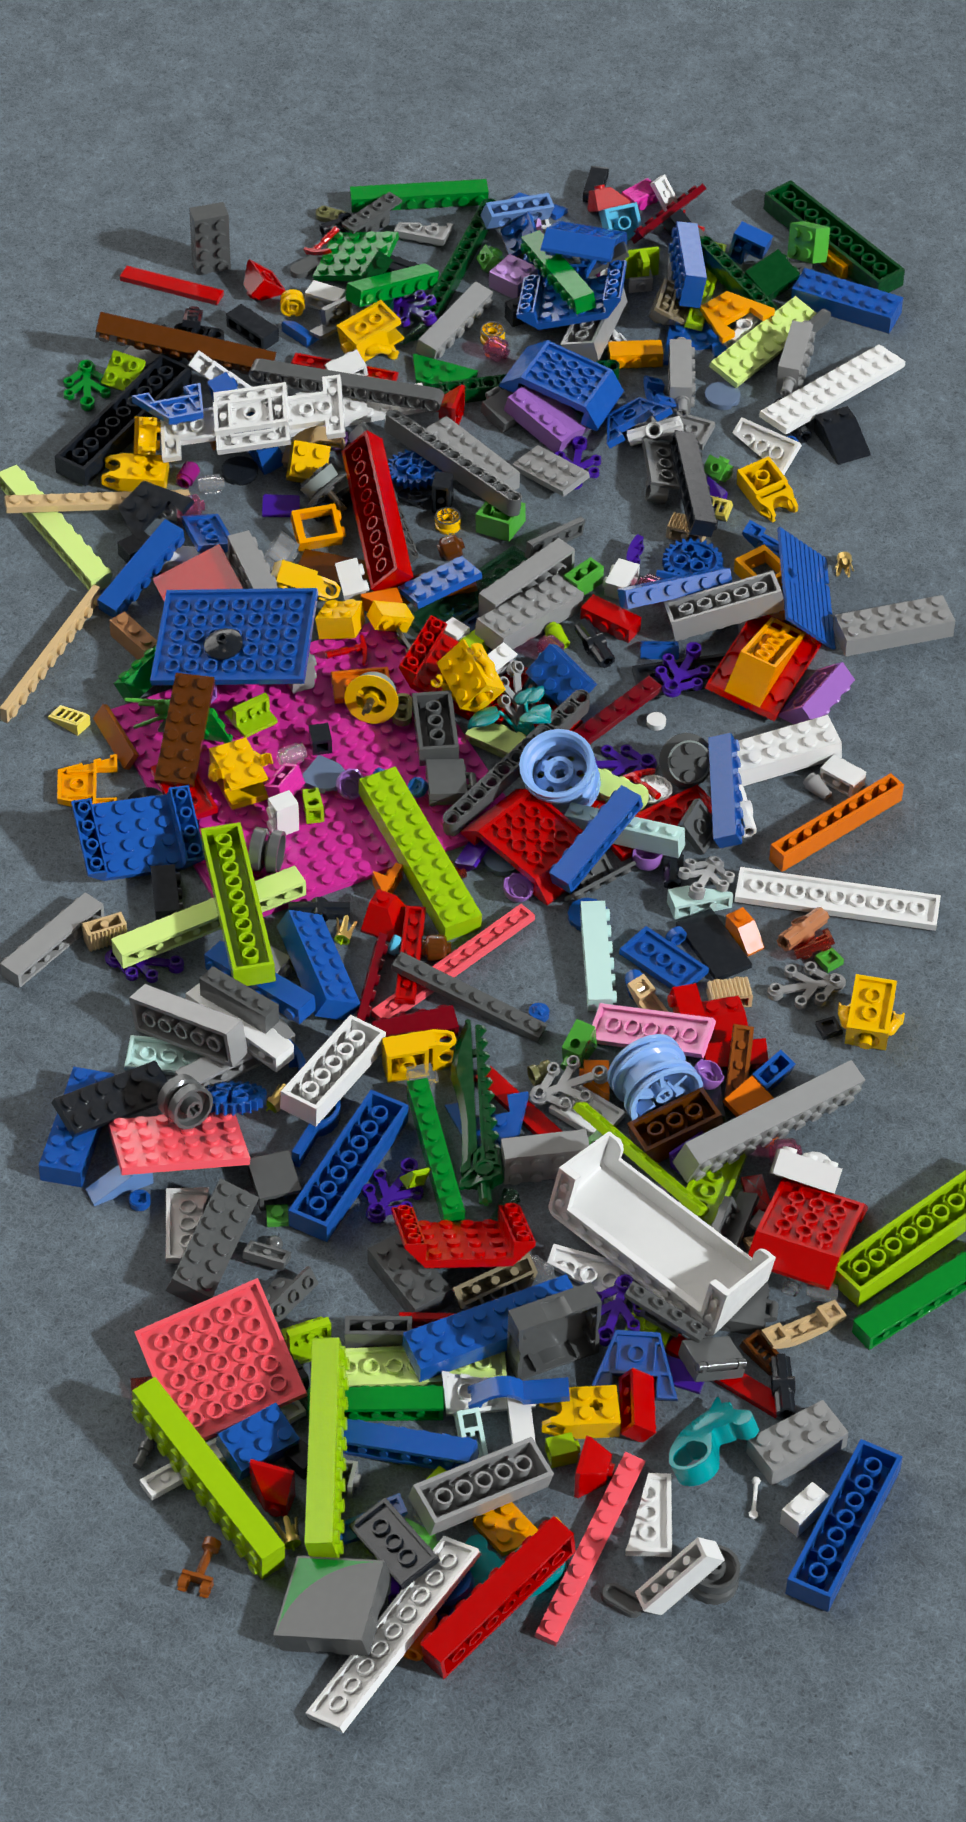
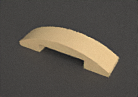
M645 974L627 984L639 1008L669 1012L655 995L656 989Z
M832 1300L816 1307V1311L813 1314L784 1326L779 1322L762 1329L761 1334L773 1349L788 1348L804 1343L829 1331L842 1322L847 1315L836 1300Z

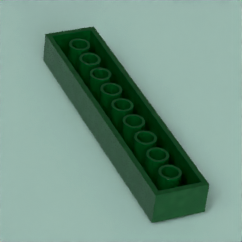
M792 180L765 193L763 209L789 230L790 223L802 221L830 227L828 249L848 264L847 276L857 284L887 293L903 286L905 269Z

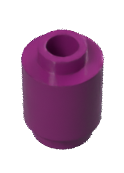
M189 461L183 464L176 476V483L179 487L187 489L193 485L200 473L198 465Z

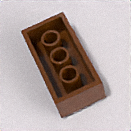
M703 1087L627 1123L632 1142L657 1164L668 1159L669 1152L701 1131L706 1133L724 1124L722 1114Z

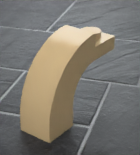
M325 426L307 428L291 439V443L294 440L338 449H344L346 444L343 437L327 439ZM291 445L286 446L282 458V463L287 468Z

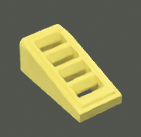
M711 496L713 498V507L715 504H718L715 510V518L727 522L733 507L732 501ZM721 506H724L722 512H719Z
M61 705L48 716L49 720L77 736L90 725V716L88 714Z

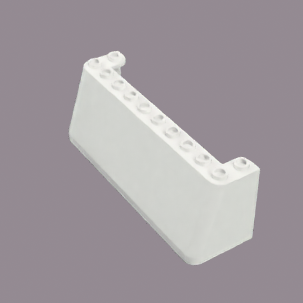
M610 1131L559 1167L549 1202L551 1215L648 1291L708 1327L709 1329L705 1335L713 1336L768 1281L776 1257L765 1249H758L754 1252L753 1258L713 1227L621 1159L624 1150L622 1141Z

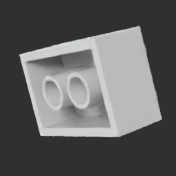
M783 1146L782 1149L776 1150L769 1174L835 1194L842 1169L838 1168L839 1163L827 1159L820 1162L817 1161L818 1156L809 1153H803L802 1156L796 1154L797 1149Z

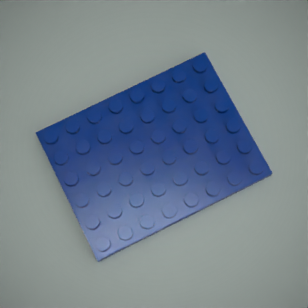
M318 589L167 590L150 678L151 685H173L176 673L215 677V685L305 684ZM222 628H230L239 632L243 639V646L237 655L226 660H216L207 655L204 643L212 632Z

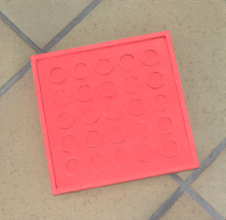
M258 1278L135 1331L152 1377L157 1378L204 1441L217 1436L218 1433L274 1403H277L279 1408L308 1396Z

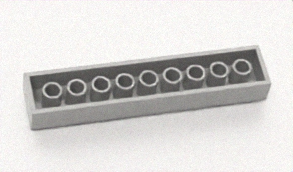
M250 531L227 536L228 561L243 589L278 588L274 575H271L268 562L265 563L263 552L258 549L257 540L255 537H252ZM310 651L305 684H288L292 693L315 687L317 674L314 666L317 663L314 654L311 655Z
M850 1060L686 1142L673 1160V1164L686 1183L693 1179L698 1181L707 1172L711 1171L714 1173L721 1169L723 1164L727 1162L732 1164L740 1158L739 1156L743 1154L746 1156L750 1155L757 1147L769 1145L774 1138L778 1137L781 1139L790 1130L795 1129L797 1131L805 1126L806 1122L810 1120L815 1122L822 1117V1114L826 1112L830 1114L837 1110L838 1106L850 1104L854 1101V1096L862 1090L861 1086L866 1080L853 1061Z

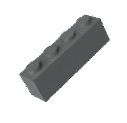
M212 966L199 979L200 996L266 1034L279 1022V1005L217 968Z

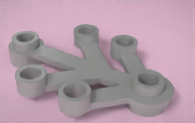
M514 660L506 667L507 673L513 677L514 692L509 687L508 678L505 676L500 677L506 689L504 693L506 695L500 696L497 699V703L512 718L511 721L518 726L519 718L524 714V704L517 705L514 698L522 691L521 674L523 673L524 665L522 662ZM533 682L528 686V688H531L533 686L538 687V685L535 682ZM511 702L515 705V710L511 707ZM530 703L528 710L534 707L535 703Z
M710 856L701 862L687 858L685 859L684 866L680 867L678 877L681 879L700 877L698 882H694L690 886L688 896L695 900H702L706 891L704 887L709 879L718 891L727 892L729 883L733 882L735 876L733 872L724 869V862L717 856ZM715 873H718L722 877V880H720Z
M812 961L805 963L804 972L807 975H814L821 980L816 981L798 972L795 965L788 964L785 966L784 975L801 983L784 986L779 983H772L767 989V996L773 1001H778L783 998L784 994L805 991L802 995L795 998L794 1003L797 1009H805L807 1002L818 989L825 988L823 992L815 995L814 1000L817 1006H825L827 999L833 992H839L845 987L846 980L840 974H828L817 969V964Z
M571 1055L567 1058L568 1066L558 1083L550 1086L555 1076H558L561 1072L558 1063L551 1062L547 1066L548 1073L541 1085L531 1089L530 1099L536 1105L541 1106L550 1103L560 1107L565 1112L572 1108L570 1098L562 1097L560 1099L553 1096L554 1094L562 1093L580 1100V1102H587L589 1104L592 1101L590 1091H579L574 1089V1087L591 1081L597 1084H604L607 1082L608 1070L605 1066L597 1065L593 1068L592 1072L570 1079L574 1071L581 1064L578 1056ZM574 1060L577 1061L575 1064H570ZM585 1095L589 1096L587 1099H582ZM565 1102L569 1103L567 1106H562Z

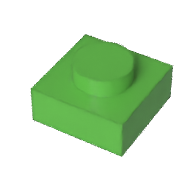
M832 947L815 955V961L827 973L844 964V959Z
M288 1204L266 1205L267 1227L289 1226Z

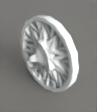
M649 775L640 779L661 793V797L658 800L649 795L648 804H657L672 796L673 787L666 778L658 775Z

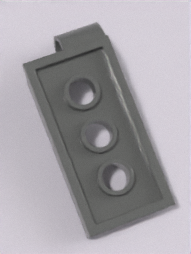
M644 438L642 446L648 476L645 500L665 504L668 497V488L680 490L670 442Z

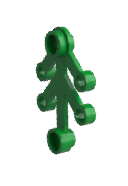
M82 360L77 367L78 371L63 380L64 387L70 388L64 391V398L66 400L74 399L75 393L83 388L84 396L80 399V407L84 411H91L95 407L94 398L91 396V388L98 391L102 398H109L111 390L103 387L106 386L101 383L104 375L96 371L91 360ZM90 375L100 381V384L90 379ZM83 376V379L74 385V381Z

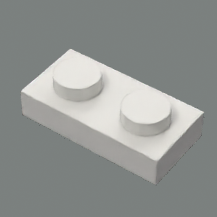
M661 175L650 183L664 211L667 210L666 207L673 201L675 203L678 202L665 175Z

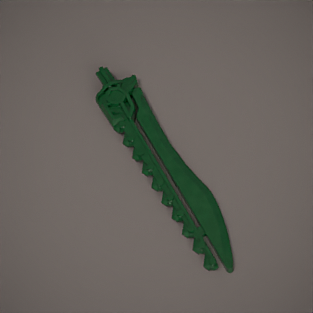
M467 1019L456 1043L451 1066V1081L459 1105L462 1127V1160L460 1170L462 1178L460 1179L459 1189L478 1190L479 1204L489 1206L488 1203H492L491 1190L502 1184L504 1180L501 1148L498 1144H494L499 1134L497 1131L492 1130L498 1123L495 1117H491L496 1107L493 1104H489L495 1095L492 1091L488 1090L493 1081L490 1077H486L491 1071V1067L488 1064H484L490 1057L487 1051H483L488 1045V1041L485 1038H481L487 1029L484 1025L475 1026L476 1048L473 1049L472 1025L470 1019ZM476 1057L481 1146L479 1148L477 1139L476 1099L473 1058Z

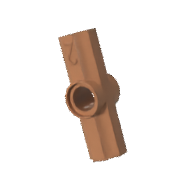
M817 907L806 916L794 919L791 922L792 926L778 935L777 943L779 947L784 951H790L800 942L812 939L815 936L814 932L828 923V918H830L828 912L822 907Z

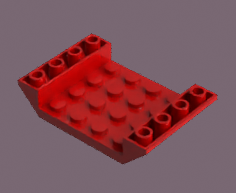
M432 615L398 667L409 687L418 693L442 691V687L435 688L431 685L432 679L440 683L436 676L438 674L442 675L437 662L459 643V641L444 634L448 624ZM525 666L523 673L521 674L522 687L524 686L525 682L529 677L525 673V671L528 669ZM506 672L502 676L508 678L509 687L514 692L513 677ZM503 692L487 707L496 706L498 711H502L506 715L507 712L497 703V699L500 696L506 695ZM453 700L454 712L470 721L476 712L460 709L458 703ZM499 716L494 723L501 724L504 718Z
M515 789L465 827L460 834L474 845L481 840L534 884L533 895L548 906L566 892L552 883L549 874L553 864L562 858L563 852L571 847L576 836L581 834L583 830L552 804L537 799L527 789Z
M783 1177L756 1229L748 1255L753 1258L755 1251L765 1249L776 1257L771 1272L829 1291L836 1277L838 1263L857 1223L862 1222L868 1206L864 1203Z
M515 1203L498 1205L497 1221L492 1219H485L483 1221L466 1219L461 1222H452L450 1220H441L440 1222L422 1220L418 1222L413 1207L408 1205L391 1207V1212L404 1248L425 1268L513 1266L536 1246V1241L521 1206Z

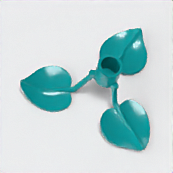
M544 687L527 688L515 696V703L517 705L524 704L525 713L519 718L518 726L502 711H498L496 706H491L477 711L471 717L468 723V730L490 725L499 716H502L515 729L516 733L522 732L526 736L535 729L534 724L551 723L550 705L541 704L528 710L529 703L538 702L545 693Z

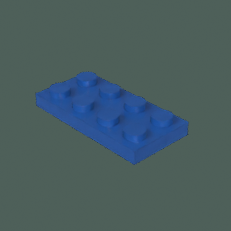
M219 514L182 516V524L198 553H203L220 544L224 553L228 552L227 536L230 534Z
M461 556L411 581H407L405 584L398 586V590L403 597L417 609H420L482 579V573Z
M647 926L619 950L620 955L670 989L676 986L697 984L709 972L707 966Z

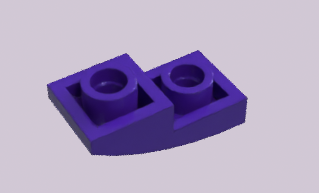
M637 534L631 541L627 551V561L640 564L639 556L644 550L643 536Z

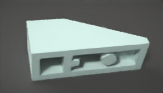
M688 885L668 889L667 903L674 920L690 917L711 908L713 911L732 908V892H720L715 889L705 888L704 898L702 900H695L688 896L690 888Z
M479 1407L455 1412L454 1419L458 1437H470L477 1440L478 1458L488 1455Z

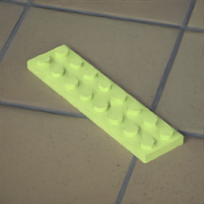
M795 296L775 311V315L761 322L711 361L709 367L733 387L737 388L783 352L792 320L799 322L809 321L817 313Z
M403 1346L346 1348V1357H349L350 1363L349 1371H346L349 1387H382L385 1385L443 1386L442 1375L419 1382ZM505 1352L452 1370L450 1373L468 1374L480 1378L507 1376Z

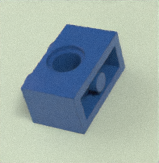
M779 1050L752 1075L770 1092L790 1075L795 1063L782 1050Z

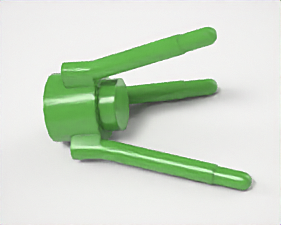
M124 698L125 702H135L139 706H154L155 713L160 715L134 725V729L164 720L168 713L170 699Z

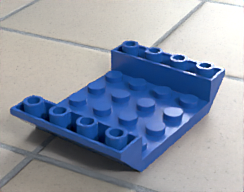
M558 221L546 228L540 251H545V254L555 256L557 253L562 254L563 258L573 259L574 256L580 257L579 260L590 262V259L597 260L598 264L607 265V262L610 263L613 260L614 247L623 241L627 245V232Z
M615 260L609 263L607 275L583 279L594 292L596 308L580 314H576L573 309L568 307L567 302L562 300L561 295L555 292L552 285L544 286L541 274L524 277L516 314L517 318L538 330L608 319L621 301L627 261Z
M549 340L527 346L499 385L507 391L514 393L523 384L560 403L573 407L584 413L581 424L595 431L602 425L624 392L612 369Z
M189 785L170 787L167 794L97 804H92L91 798L71 801L87 876L109 881L151 875V866L175 864V870L179 871L205 860Z

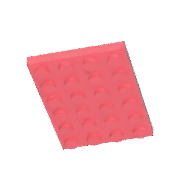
M212 1112L200 1125L193 1129L179 1128L164 1114L150 1117L116 1118L108 1124L121 1175L250 1165V1155L236 1114L235 1116L231 1114L224 1116L223 1113L215 1115V1112Z

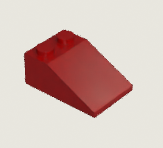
M739 995L702 1002L706 1017L714 1018L716 1021L711 1043L731 1041L733 1024L748 1026L745 1010Z

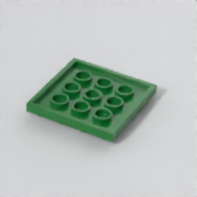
M370 231L356 232L354 234L351 232H338L329 241L326 249L329 248L331 253L322 256L313 274L314 280L357 281L377 250L388 257L391 256L399 239L398 232Z

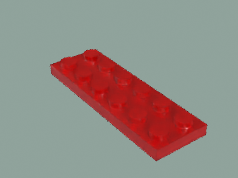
M697 784L638 812L635 817L678 826L694 799L700 798L712 814L711 798ZM612 844L609 847L621 861L632 857L633 849H635L617 844Z

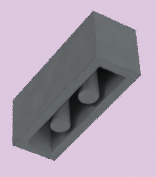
M345 1316V1347L402 1346L403 1332L412 1330V1316Z

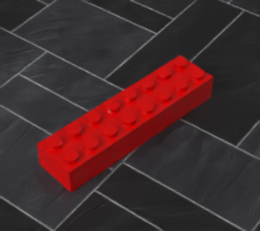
M552 1516L549 1520H544L539 1525L538 1531L533 1536L529 1535L526 1537L521 1547L516 1552H511L500 1568H494L490 1572L488 1579L483 1584L479 1583L473 1589L470 1597L466 1600H461L450 1616L443 1617L438 1627L433 1632H428L422 1638L420 1645L424 1662L444 1680L576 1552L574 1533L555 1516Z

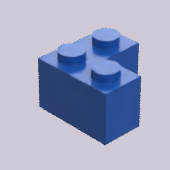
M742 221L733 234L728 256L738 264L744 263L749 255L762 260L770 248L773 235Z

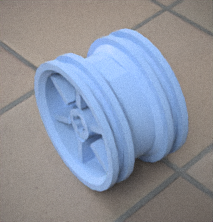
M554 729L537 735L525 746L520 757V774L525 789L533 796L552 804L564 815L571 802L585 806H591L595 802L600 792L601 779L594 753L585 738L570 730ZM568 757H574L575 759L570 761ZM539 773L544 775L542 778L537 777Z
M663 1034L648 1035L626 1046L614 1058L607 1073V1081L610 1088L614 1091L616 1097L624 1102L626 1112L632 1121L703 1087L700 1075L689 1062H686L684 1052L672 1037Z

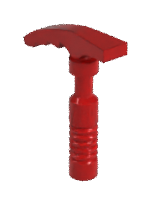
M334 226L321 239L319 244H316L313 248L304 247V252L307 255L331 253L329 248L321 250V247L326 245L339 232V229Z
M363 634L359 638L360 644H355L353 647L326 651V658L330 659L349 654L353 651H362V666H365L367 662V645Z
M655 768L637 770L623 775L629 781L645 786L648 789L649 795L654 799L658 800L661 797V793L645 781L640 780V777L643 775L654 774Z

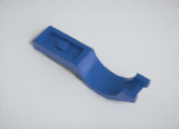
M340 1100L333 1107L334 1112L331 1116L321 1120L317 1126L309 1123L292 1150L294 1166H301L319 1136L331 1133L338 1126L341 1110Z
M496 1376L468 1386V1394L471 1393V1401L468 1402L469 1409L481 1408L487 1401L502 1397L514 1398L521 1401L524 1405L570 1401L568 1377L523 1381L512 1376Z

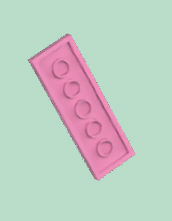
M600 1003L592 1025L596 1028L597 1044L625 1048L632 1042L645 1036L663 1034L672 1037L683 1050L685 1056L704 1058L716 1021L710 1017Z

